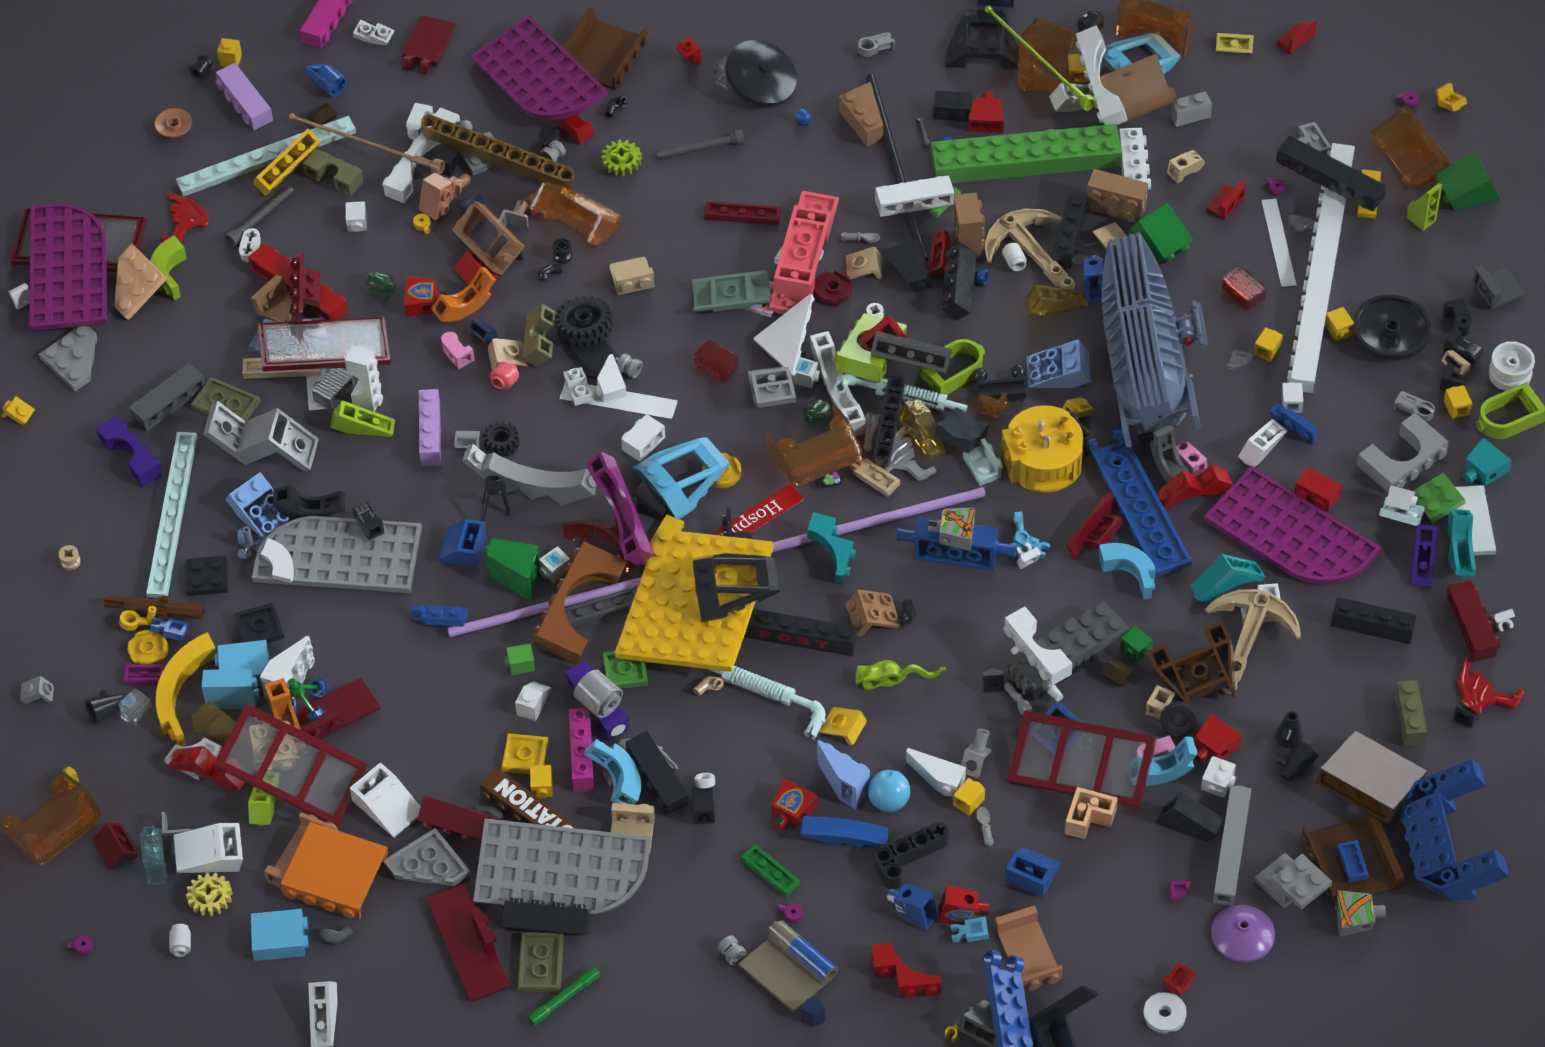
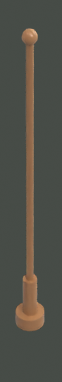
M293 113L288 115L289 120H297L411 159L414 163L431 168L432 173L440 175L444 170L445 162L436 158L431 161L417 155L414 157L299 118Z

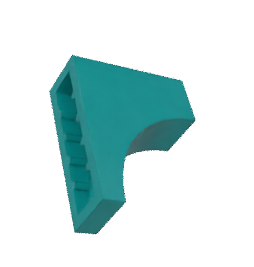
M1221 554L1190 587L1198 601L1212 603L1228 590L1248 582H1261L1266 576L1254 561Z

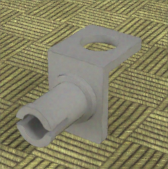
M518 200L513 211L503 210L499 221L504 226L510 224L527 229L529 226L528 216L524 213L528 208V204L525 201L521 204V200Z
M981 728L977 729L975 741L965 750L961 766L966 767V774L975 778L980 776L984 759L991 753V749L986 748L990 732ZM968 760L976 762L977 769L975 771H970L967 768L966 762Z
M162 812V834L165 841L171 840V857L175 858L173 835L187 832L191 829L168 830L167 816L165 812Z

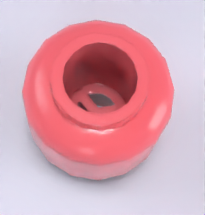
M507 361L500 362L490 373L491 383L497 389L507 390L511 388L519 378L516 365Z

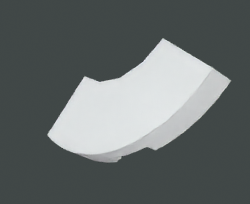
M268 538L261 552V558L269 561L273 566V579L292 583L294 566L290 553L283 545Z

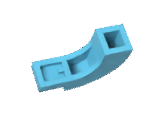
M1107 543L1099 545V560L1103 572L1123 570L1133 574L1139 582L1143 599H1151L1152 590H1155L1156 571L1151 559L1143 551L1128 544Z
M1185 736L1174 750L1165 755L1152 758L1146 786L1170 782L1185 775L1194 767L1193 759L1197 756V749L1193 737ZM1137 756L1127 767L1132 785H1136L1143 757Z
M596 739L585 749L584 755L602 765L610 773L614 784L610 800L614 803L624 802L634 805L638 801L641 792L640 774L634 761L616 743L608 747Z

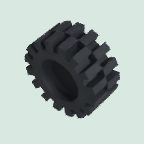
M501 420V423L495 421V425L490 423L489 428H485L483 433L484 446L486 451H489V454L494 452L504 458V454L511 456V451L513 453L516 452V448L518 449L519 434L514 424L511 426V422L508 421L505 424V420ZM498 436L509 437V439L504 442L494 441V439Z

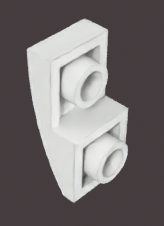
M360 20L352 37L372 44L387 45L394 30L379 23L373 26Z
M582 367L563 372L575 406L594 401Z

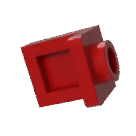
M690 37L676 45V50L684 58H688L695 66L701 63V48Z
M1178 961L1168 977L1163 975L1161 980L1165 983L1164 988L1172 994L1177 992L1183 996L1197 974Z

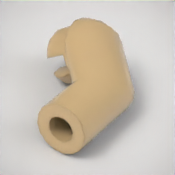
M706 677L693 688V691L696 695L700 696L706 690H720L724 685V681L719 677Z

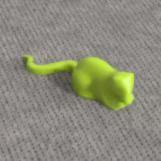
M883 660L869 666L858 665L855 684L860 685L862 683L866 690L880 686L892 687L906 679L909 673L916 672L925 678H935L942 671H946V667H940L934 672H927L920 666L913 664L906 666L902 670L894 661Z

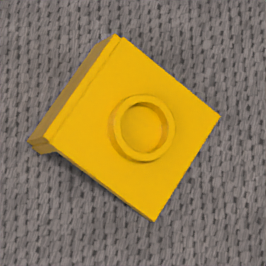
M833 707L826 718L825 724L820 728L819 734L844 737L848 745L852 746L867 720L860 710Z

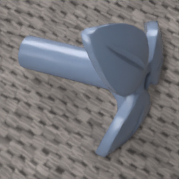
M248 526L243 527L242 530L239 529L237 533L239 545L245 547L238 551V557L241 559L251 557V550L258 551L260 545L265 540L258 539L253 542Z

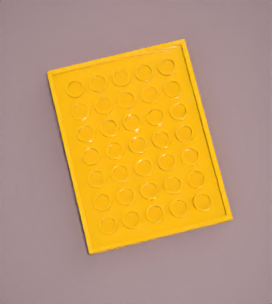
M659 529L652 547L654 555L646 563L614 653L615 657L732 672L756 601L745 605V608L740 611L736 609L729 612V616L725 618L702 622L696 593L693 559L722 553L771 557L774 548L773 541ZM715 565L716 585L758 586L756 566ZM718 593L720 606L750 594Z

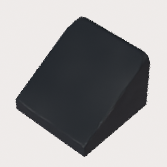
M1458 705L1454 713V719L1469 728H1472L1478 720V716Z

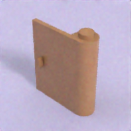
M1157 54L1100 77L1102 86L1119 97L1124 106L1128 121L1174 103V98H1176L1173 87L1169 88Z

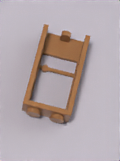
M474 201L468 207L465 214L456 222L452 229L491 271L503 275L525 247L485 205ZM484 216L500 231L486 251L470 236V233ZM505 236L508 241L492 259L488 253L498 240Z

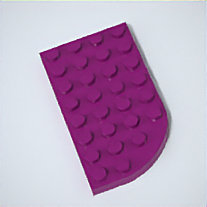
M530 15L470 56L472 61L526 114L535 118L545 120L569 118L588 110L609 95L607 89Z
M55 203L31 206L30 330L39 331L107 324V238L102 224L89 211L72 204Z
M1253 466L1239 478L1204 516L1205 522L1297 580L1312 584H1335L1358 576L1379 555L1382 548Z

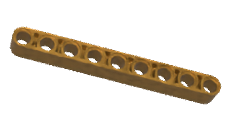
M425 115L421 119V132L425 138L458 148L459 151L564 191H569L574 187L575 173L570 167L434 115Z

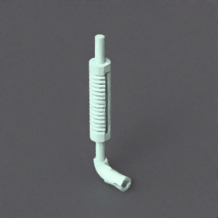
M844 374L837 378L834 390L836 393L841 390L840 394L846 391L848 385L855 386L857 384L876 389V395L884 396L888 380L882 378L879 383L854 375ZM905 385L903 402L906 401L908 403L910 401L911 404L914 403L915 405L917 403L918 406L921 404V406L935 408V410L941 412L944 411V408L955 409L956 407L965 413L967 411L968 405L949 401L946 394H938L937 392L934 394V391L931 392L929 390L927 392L923 388L920 390L919 387L916 389V387L913 388V386ZM893 386L892 388H893V389H899L900 387H898V386Z
M736 666L733 667L732 672L711 670L721 674L723 681L735 684V686L746 690L749 689V691L756 692V694L763 695L771 700L781 701L782 704L790 706L793 702L811 709V721L804 732V735L808 738L812 735L811 739H816L820 728L826 722L825 709L821 703L795 695L796 690L794 688L786 687L778 682L775 683L771 679L768 680V678L761 677L760 675H754V673L747 672V670Z

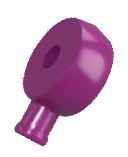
M1407 92L1403 96L1397 94L1396 100L1402 101L1403 106L1408 109H1413L1419 104V96L1414 92Z
M1266 177L1265 182L1269 184L1268 189L1272 195L1279 196L1285 192L1286 184L1283 180H1272L1270 177Z
M792 903L787 906L779 904L777 910L783 912L785 920L789 923H798L803 917V910L798 904Z
M80 936L74 943H67V949H74L79 955L83 956L90 954L94 948L93 940L88 936Z

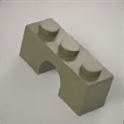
M316 148L303 162L305 176L321 182L324 177L335 175V189L348 196H352L364 182L362 170L359 167L350 165L342 159H337L327 152Z
M540 304L529 311L526 318L522 359L535 367L552 358L553 342L546 339L545 336L550 330L555 328V315L557 312L544 304Z
M1417 680L1399 681L1396 683L1394 696L1397 712H1401L1402 716L1401 733L1404 747L1423 746L1426 741L1427 728Z

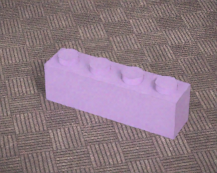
M236 63L216 72L217 87L219 90L224 91L229 102L232 101L236 112L242 114L246 125H250L253 130H256L273 121L271 108Z
M438 389L419 390V454L421 467L441 466V420Z

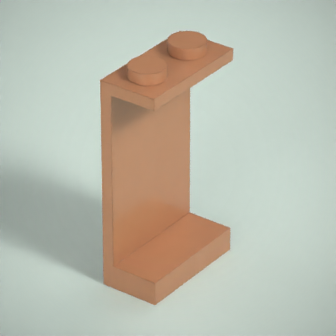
M300 813L301 825L275 867L267 866L264 871L266 881L281 888V882L309 822L338 831V828L333 823L318 820L317 817L311 814Z
M1035 905L995 918V930L1007 958L1010 955H1014L1024 960L1025 965L1021 972L1024 991H1033L1048 983L1055 984L1063 976L1062 965L1057 966L1037 921L1038 911Z

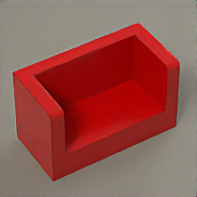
M578 115L557 119V123L580 145L595 135L592 123L589 120L584 122Z
M887 315L858 340L865 350L871 352L877 331L905 338L907 336L897 322Z

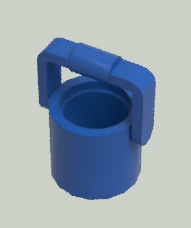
M316 64L307 66L305 69V74L332 97L341 94L347 86V78L331 65Z

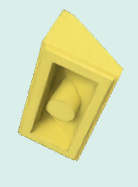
M1217 33L1215 51L1252 54L1254 35Z

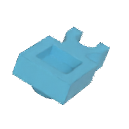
M986 917L965 920V925H950L952 933L959 932L956 935H951L953 943L960 942L964 938H967L968 942L989 939Z

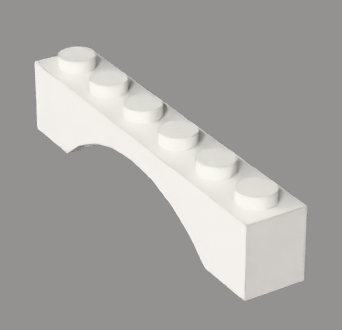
M1093 26L1076 33L1078 41L1075 44L1078 51L1082 53L1080 60L1082 65L1086 66L1084 73L1087 80L1091 82L1088 84L1091 94L1095 96V108L1099 109L1097 116L1100 123L1118 125L1128 121L1124 106L1119 97L1109 92L1101 84L1100 65L1106 47L1098 27Z
M441 107L433 114L457 125L460 122L458 114ZM421 132L418 138L413 140L409 150L404 153L414 157L416 155L423 157L428 151L441 143L425 138ZM402 157L401 161L394 166L389 177H386L383 181L385 196L401 203L406 202L414 191L412 182L417 163Z
M829 331L810 336L811 353L815 362H819L821 377L846 437L851 438L865 434L866 419L848 386L842 394H840L841 390L838 393L834 390L836 380L840 375H843V372L836 371V362H834L836 349Z

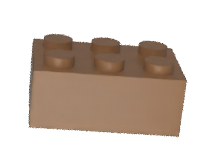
M1094 169L1087 185V210L1137 223L1142 219L1147 207L1148 183Z
M977 192L954 195V236L956 244L963 243L976 252V258H982V250H985V217L980 212L982 211V201L978 200Z

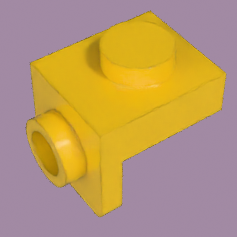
M1447 83L1436 90L1438 104L1442 108L1454 112L1467 104L1466 97L1454 93L1452 83Z
M15 396L12 401L7 400L2 407L4 412L1 417L9 416L24 426L35 409Z
M1082 397L1066 400L1062 408L1065 410L1068 407L1078 418L1091 415L1094 410L1088 404V401Z

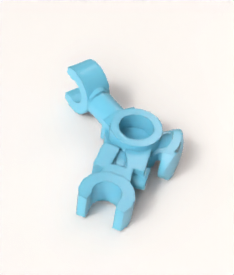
M1022 511L1014 512L1013 520L1016 531L1013 543L1010 544L1017 545V548L1019 547L1024 552L1026 550L1024 546L1028 542L1032 549L1036 547L1041 553L1039 558L1045 559L1046 553L1041 550L1049 551L1050 545L1046 542L1039 543V539L1029 536L1026 530H1024Z

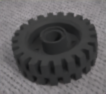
M582 296V299L575 297V301L570 299L567 301L568 305L564 303L561 305L562 308L557 310L558 313L555 315L558 335L566 344L571 343V346L578 344V347H583V344H586V347L591 346L590 343L592 342L594 345L598 344V340L602 342L605 340L604 336L608 337L610 335L609 332L613 330V317L610 306L606 301H601L599 297L594 299V296H590L589 299L586 296Z

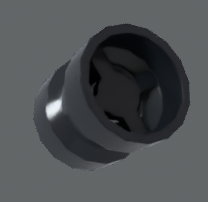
M566 238L556 239L552 246L554 260L559 264L569 263L572 259L571 242Z

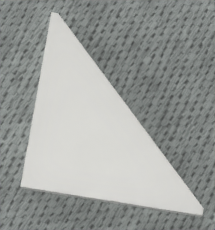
M811 293L753 338L755 343L783 368L789 367L792 376L796 375L795 368L796 364L799 363L800 349L805 339L806 325L809 322L812 311L811 305L814 302V297Z

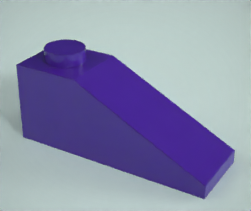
M1416 526L1411 585L1428 587L1432 585L1438 527Z

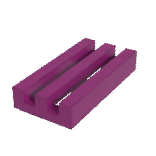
M125 665L123 683L124 685H158L166 665Z

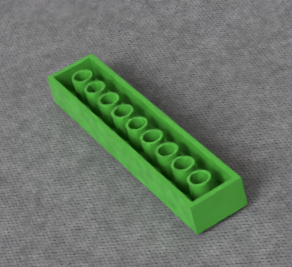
M1117 124L935 141L931 142V159L935 178L949 175L951 183L1117 168L1121 167L1122 149Z

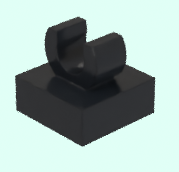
M988 667L987 671H982L984 692L1004 691L1003 669L996 670V667Z

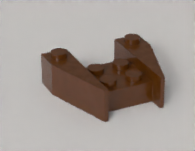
M1223 620L1204 627L1210 643L1208 647L1176 660L1172 659L1166 643L1147 651L1159 680L1176 693L1175 697L1180 702H1185L1191 705V707L1190 701L1227 686L1232 697L1236 698L1234 649Z

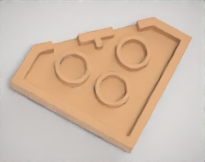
M133 244L118 259L114 307L128 320L168 279Z

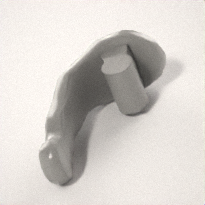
M866 413L867 425L863 448L867 452H871L874 449L873 440L879 427L881 414Z

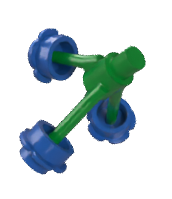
M318 677L312 680L309 685L299 683L294 678L288 680L289 693L295 712L296 700L294 698H300L310 711L306 716L309 719V723L325 715L326 711H322L320 707L314 709L304 696V689H309L310 693L315 697L325 696L328 684L323 678Z

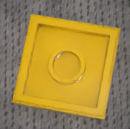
M508 733L501 766L502 772L530 775V766L544 765L549 743L548 737Z

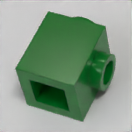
M1134 626L1121 637L1120 649L1128 658L1134 659L1139 663L1143 658L1149 657L1147 651L1152 649L1153 639Z

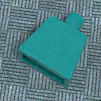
M1483 438L1466 458L1464 466L1466 472L1463 474V479L1468 484L1477 480L1482 485H1487L1510 471L1512 460Z

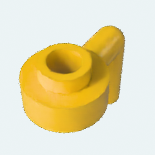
M150 606L148 608L147 617H140L137 612L126 610L120 615L119 625L127 631H133L139 625L151 626L154 623L156 607Z

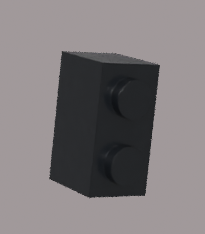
M936 90L933 119L969 121L973 93Z

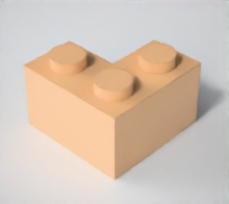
M1077 787L1066 819L1065 834L1085 839L1090 823L1111 828L1117 810L1118 798Z

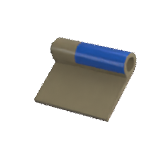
M775 921L768 929V939L743 959L738 966L794 1013L807 999L814 996L835 977L838 967L784 921Z

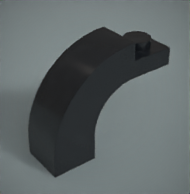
M290 484L274 489L273 506L280 513L292 519L307 516L331 517L332 514L345 511V494L341 490L324 496L311 497L301 494Z

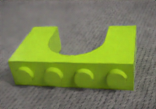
M864 313L860 320L857 319L854 329L850 330L848 334V339L843 341L841 350L835 354L836 371L880 383L886 373L887 358L872 355L870 351L861 348L863 346L858 339L883 318ZM897 322V324L906 334L907 325Z

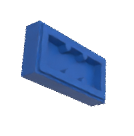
M1358 840L1338 843L1337 850L1347 882L1351 883L1369 879Z

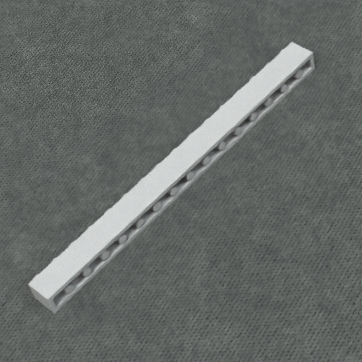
M1332 143V148L1327 150V155L1352 167L1355 146ZM1322 185L1321 190H1324V193H1320L1318 204L1322 205L1317 207L1316 218L1319 219V222L1314 223L1313 233H1316V236H1312L1311 247L1314 250L1309 252L1308 258L1311 266L1307 265L1305 275L1309 279L1304 280L1303 291L1306 292V295L1301 297L1300 306L1303 307V310H1299L1298 321L1301 324L1296 325L1295 336L1298 337V340H1294L1292 351L1296 353L1291 355L1290 367H1293V370H1289L1287 382L1302 383V390L1306 393H1313L1346 203V199L1343 196L1330 191Z

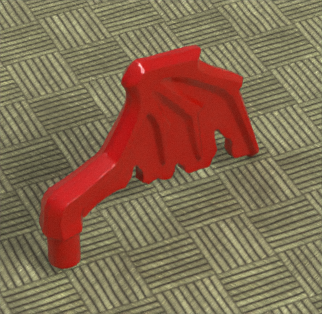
M167 192L169 200L178 203H173L170 207L171 212L175 213L172 214L174 223L179 224L175 225V231L171 236L161 235V243L174 235L181 243L186 231L197 226L206 227L209 225L207 210H203L193 198L189 199Z
M1464 658L1459 680H1456V684L1462 696L1460 701L1470 711L1477 715L1481 714L1484 707L1492 704H1500L1510 709H1514L1520 704V700L1525 694L1522 689H1518L1513 696L1504 695L1499 691L1492 693L1494 685L1488 679L1484 681V675L1480 671H1474L1470 677L1469 669L1471 668V663L1467 658Z

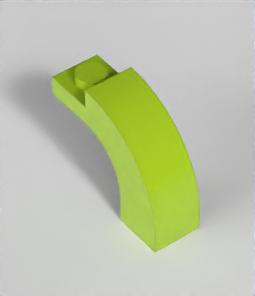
M175 235L161 243L154 251L150 260L168 278L157 289V292L163 290L174 301L181 296L179 287L169 275V272L175 265L187 259L185 248Z

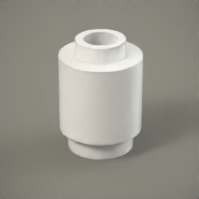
M1007 244L1002 250V254L1009 268L1013 269V271L1023 270L1026 267V257L1019 244Z
M175 924L169 932V951L177 957H183L191 951V932L185 924Z

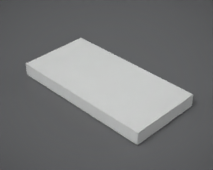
M1484 485L1455 487L1466 502V504L1457 509L1470 510L1473 515L1472 544L1474 556L1494 555L1496 547Z

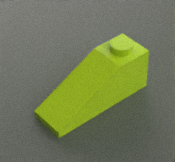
M1438 183L1416 201L1413 200L1407 207V219L1422 231L1436 221L1442 189L1441 183Z
M342 400L333 411L330 428L347 434L392 437L395 419Z
M279 772L265 774L263 781L278 788L280 774ZM253 787L248 802L249 824H256L258 826L270 825L274 814L276 797Z

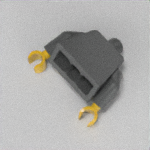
M986 1000L981 1001L977 1005L964 1007L953 1022L955 1023L954 1026H950L945 1030L946 1038H948L949 1034L955 1033L951 1039L953 1043L958 1041V1030L960 1029V1032L989 1047H997L990 1002Z

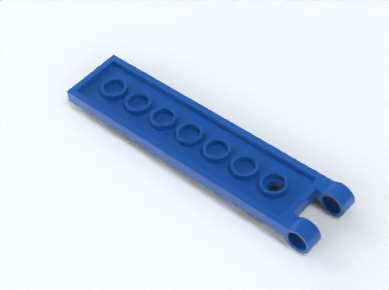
M1122 428L1111 431L1114 444L1103 448L1099 447L1095 437L1089 438L1088 454L1091 455L1109 491L1112 492L1116 504L1140 550L1153 562L1156 569L1155 578L1191 566L1192 559L1132 447H1126ZM1114 462H1120L1121 464H1120V465H1115V464H1113V463H1114Z
M988 949L982 955V963L985 967L996 1046L1033 1047L1021 974L1025 965L1024 960L1021 957L1010 955L1005 961L1006 971L998 969L1002 959L1000 952Z

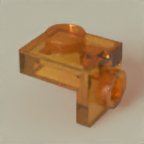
M1003 392L999 400L980 394L977 411L999 419L1002 412L1005 413L1009 405L1007 394Z

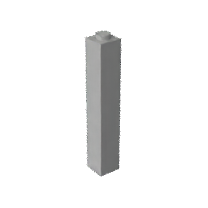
M1231 785L1213 897V903L1234 906L1251 795V788L1241 785Z

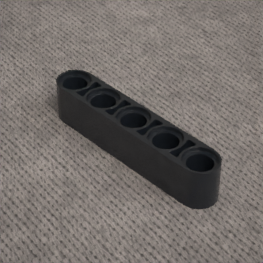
M898 375L888 379L874 447L873 463L883 469L887 468L891 463L904 397L905 381ZM893 386H898V387H900V388H899V389H893L892 387H893ZM894 403L896 406H889L888 404ZM890 420L893 421V423L888 424L885 421ZM882 438H889L890 440L883 441ZM885 455L886 458H879L878 456Z

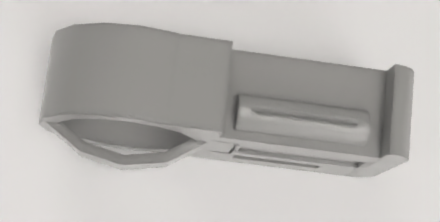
M889 32L861 38L858 41L857 52L861 56L870 57L878 54V51L890 48L893 50L895 40L891 39ZM863 45H868V46H870L871 48H870V49H864V48H862L861 46H863Z
M1400 392L1394 403L1395 410L1398 408L1410 414L1416 413L1425 422L1431 421L1434 417L1435 407L1431 402L1406 392ZM1425 408L1431 413L1424 415L1419 413L1418 410Z

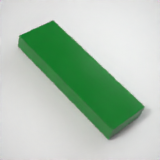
M756 844L741 856V861L786 898L801 885V881Z

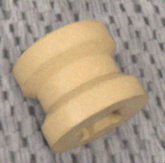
M67 545L60 549L58 555L61 566L66 570L78 568L81 563L78 549L72 545Z

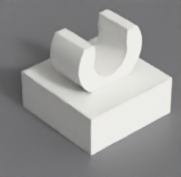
M26 283L8 291L16 309L19 310L30 304V289Z
M1028 542L1024 546L1027 552H1022L1019 547L1016 549V555L1019 557L1017 564L1020 569L1038 561L1041 555L1037 547L1032 549Z
M1509 609L1488 616V620H1491L1492 624L1496 623L1497 631L1502 632L1504 631L1503 623L1507 624L1508 629L1513 628V622L1509 618L1515 617L1513 609Z

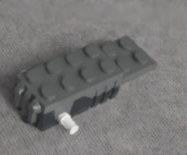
M1102 601L1078 618L1074 619L1071 617L1037 639L1035 643L1048 650L1061 649L1072 662L1073 675V673L1080 671L1081 668L1086 667L1089 662L1095 661L1099 651L1125 635L1130 627L1105 601ZM1014 646L1011 649L1013 656L1009 658L1008 672L1009 680L1016 683V690L1024 696L1031 697L1033 700L1047 692L1056 701H1060L1063 698V694L1060 693L1057 685L1072 675L1051 686L1047 680L1044 681L1041 678L1039 670L1029 663L1023 651L1020 652Z

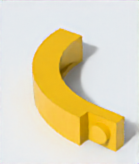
M208 632L187 643L171 658L161 674L156 690V709L164 735L168 733L171 741H176L177 745L180 746L186 745V741L175 716L176 700L185 681L197 669L215 660L214 654L217 653Z

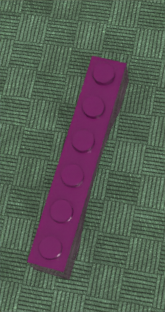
M600 452L588 460L586 464L590 474L593 475V480L605 495L614 512L620 534L619 545L625 560L640 565L652 557L654 553L615 458Z

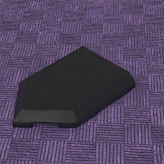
M606 339L602 342L598 340V344L595 345L592 342L590 343L591 346L586 347V344H583V347H578V344L571 346L568 352L590 378L599 376L609 355L613 354L616 364L620 358Z

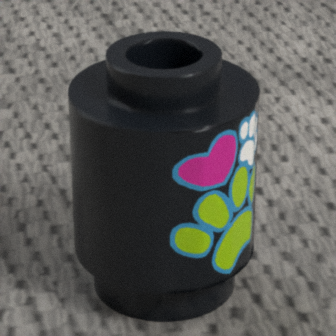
M837 465L821 468L814 472V480L817 487L826 488L838 485L844 479L842 468H838Z

